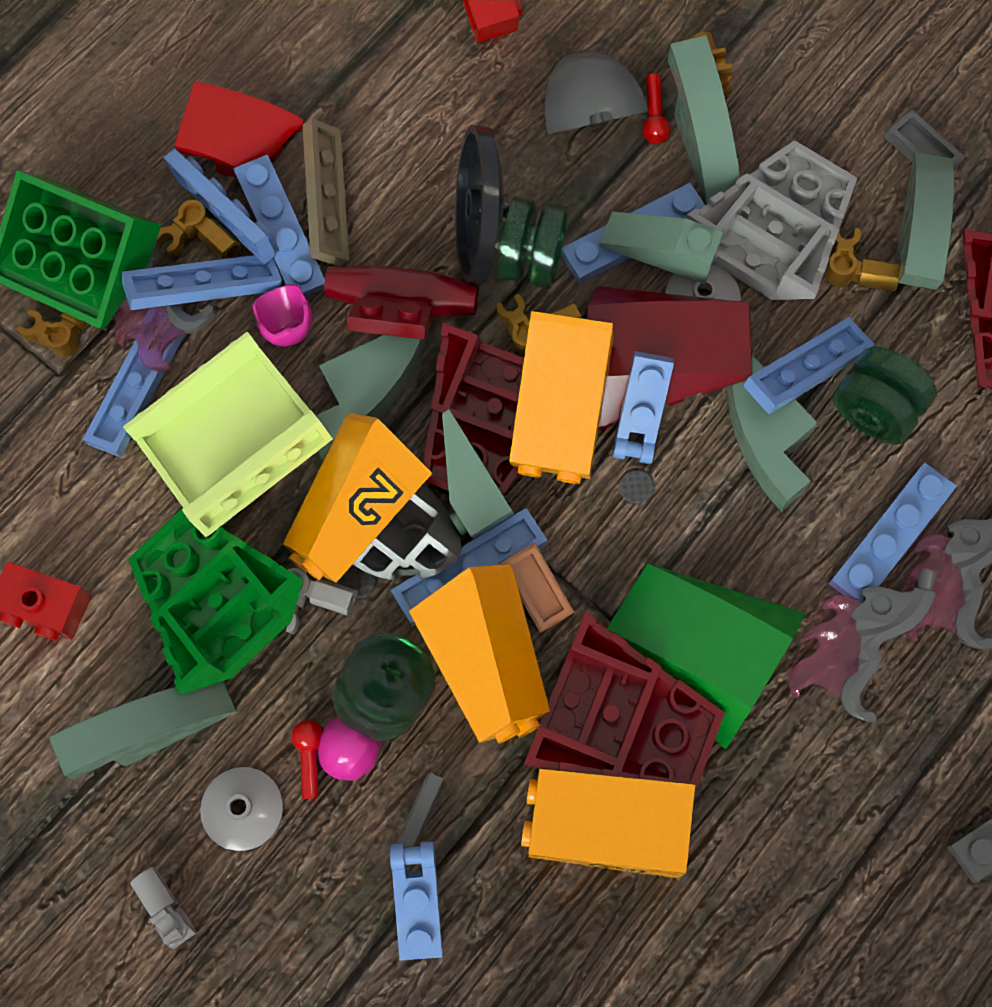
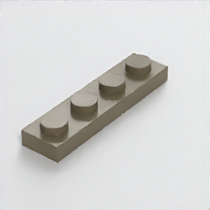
M311 118L303 124L310 258L342 266L349 262L341 129Z

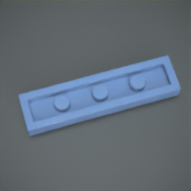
M175 148L163 157L174 179L196 200L200 201L206 210L264 265L276 256L270 243L273 236L267 227L259 220L255 223L248 218L250 215L246 208L237 199L230 201L226 197V191L215 178L212 177L208 180L195 159L191 156L185 159Z
M265 155L233 168L256 221H261L273 236V239L270 240L276 254L273 258L285 285H299L306 297L324 290L325 279L316 259L310 258V246L269 156Z
M688 183L631 213L686 218L689 212L695 208L699 210L705 204L692 184ZM606 226L561 248V256L579 284L630 259V257L599 247V242Z
M255 255L122 272V285L130 310L259 294L282 285V279L274 258L264 265Z
M151 309L83 438L88 445L120 458L122 457L132 438L123 426L148 407L186 334L180 332L171 324L168 315L159 313L154 309Z
M848 317L749 376L743 387L770 415L868 354L875 344Z
M924 462L834 576L829 585L857 606L862 604L864 597L861 596V590L880 586L957 485Z
M527 508L462 546L460 557L444 571L424 579H420L419 574H416L390 591L413 627L416 624L409 610L467 568L499 565L500 561L529 544L535 543L538 549L547 545L548 540Z

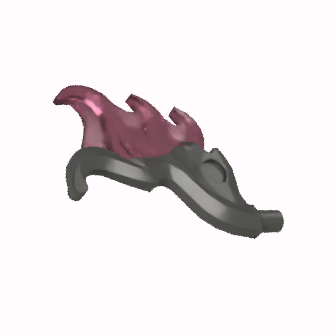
M152 257L145 269L155 268ZM126 297L111 320L115 319L116 321L115 339L122 350L126 349L127 340L135 339L138 344V355L142 363L151 370L163 371L171 368L168 362L162 360L167 346L185 333H195L202 330L215 318L216 312L212 306L208 305L200 315L190 316L178 304L130 310Z
M992 518L988 520L963 519L953 522L946 527L947 533L952 536L951 538L944 535H931L924 537L915 546L914 554L925 550L929 553V558L925 563L918 565L911 571L905 581V586H909L915 581L918 582L920 569L933 570L937 572L933 592L937 593L923 620L913 629L905 632V635L910 641L916 643L918 641L917 630L923 626L933 625L956 633L958 639L968 647L990 650L992 648V638L981 637L977 634L975 618L985 587L980 580L979 574L982 569L992 563Z
M920 569L917 588H913L910 592H899L884 587H869L861 590V596L864 597L863 603L848 596H835L828 599L820 608L822 610L833 608L836 616L829 622H824L811 628L803 638L805 641L816 638L819 646L817 651L810 657L799 661L790 673L789 687L796 699L800 698V691L804 686L809 684L819 685L839 697L843 708L849 715L867 722H874L877 717L876 714L862 707L860 696L863 688L874 674L882 659L879 654V646L886 640L910 631L923 620L937 593L933 592L937 572Z

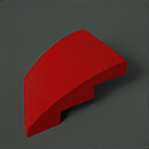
M194 81L174 146L181 154L213 159L218 174L236 177L233 168L268 155L270 160L275 159L283 150V144L296 130L300 132L303 129L304 121L289 111L255 97Z

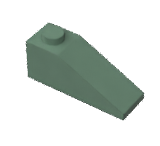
M612 211L599 242V247L706 284L718 254L724 231L686 218Z
M448 409L442 413L449 500L455 510L449 516L461 535L468 532L473 539H476L515 514L454 415Z

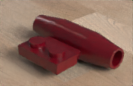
M381 265L328 267L325 275L324 294L327 298L353 305L347 317L349 331L425 340L432 317L471 316L476 314L479 285L466 283L464 280L431 271Z

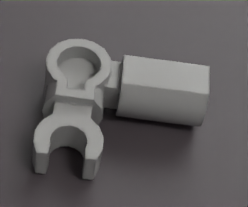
M288 569V571L303 579L292 622L287 626L286 632L294 635L298 630L300 621L297 612L299 607L303 608L307 598H310V604L347 616L352 613L357 598L356 589L322 578L319 581H312L311 577L301 569Z
M150 867L130 882L151 916L150 922L156 925L155 929L164 944L174 950L196 934V929L186 913L180 907L175 908L178 902L156 868Z

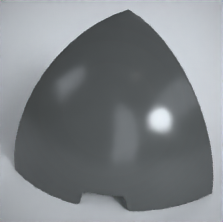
M580 50L565 55L555 66L547 86L545 118L548 134L648 111L643 93L633 75L619 61L599 51Z
M423 483L353 565L369 574L389 580H395L398 576H412L419 574L420 579L428 578L444 571L460 557V535L449 516L448 510Z

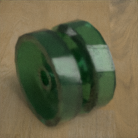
M514 196L500 239L497 265L498 279L517 283L523 277L527 263L530 261L528 278L531 286L551 289L556 276L568 216L567 206L548 203L542 209L538 224L536 225L537 207L535 201L529 198Z
M872 346L865 348L851 368L852 374L845 375L835 389L832 400L841 416L853 427L880 442L898 445L904 444L918 424L917 417H922L938 395L936 385L930 376L915 362L888 348Z
M391 633L369 635L355 645L334 683L332 700L338 717L349 729H353L361 733L362 736L373 740L384 741L394 739L411 729L419 714L428 703L435 690L436 674L428 655L418 644L408 638Z

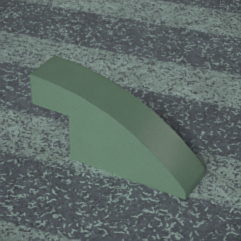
M707 35L671 43L668 63L678 89L674 116L704 204L706 205L709 199L718 192H725L734 186L736 180L740 178L733 132L720 77Z
M917 152L913 155L895 260L901 261L898 283L937 290L944 281L954 201V168L951 158Z
M428 332L425 340L382 335L319 365L324 381L337 406L316 415L333 438V440L318 450L322 460L325 459L344 418L349 413L380 419L402 394L417 369L429 339Z
M752 355L754 374L763 369L764 366ZM746 380L726 387V395L731 423L740 450L762 490L782 512L805 492L810 483L806 475L787 456L811 437L818 422L795 399L769 415L743 387Z
M223 681L185 694H180L177 688L173 687L103 712L48 738L64 776L76 779L111 761L126 767L236 713L237 710Z

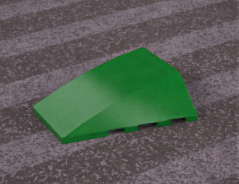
M182 509L128 558L143 600L149 604L152 612L150 618L153 627L160 634L165 647L162 651L167 664L172 666L176 677L174 683L180 694L233 678L292 622L303 579L288 571L221 526L208 537H205L189 521Z
M647 563L607 629L612 633L615 632L636 651L646 658L649 657L669 675L676 680H681L725 712L715 741L726 750L792 642L806 613Z

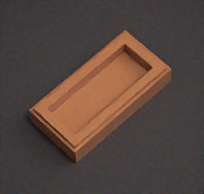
M535 543L529 544L499 562V565L510 564L512 567L522 605L539 633L574 613Z

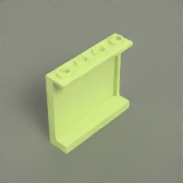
M248 332L231 342L224 350L207 363L201 365L190 376L168 390L165 395L144 411L138 413L123 426L125 431L137 442L180 502L186 517L205 537H208L333 440L320 420L306 406Z

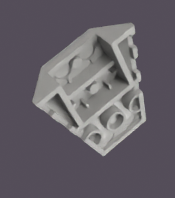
M794 140L760 163L757 170L751 174L746 173L737 179L734 186L725 192L720 191L711 197L708 204L699 210L695 208L686 215V219L724 231L714 264L771 300L815 299L857 177Z

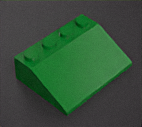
M17 170L0 225V284L97 328L105 329L126 298L122 285V272L145 269L151 259L161 224L49 177Z

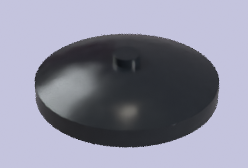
M470 125L463 139L458 165L455 204L456 248L462 279L466 283H483L489 275L497 252L502 221L508 215L509 198L507 194H504L501 162L491 128L489 126Z

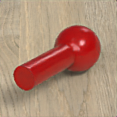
M649 74L646 76L648 118L643 123L642 134L648 142L660 144L669 138L671 125L668 119L663 116L660 74Z
M313 720L300 721L294 726L291 733L292 743L300 751L302 799L319 798L317 749L323 729L319 723Z

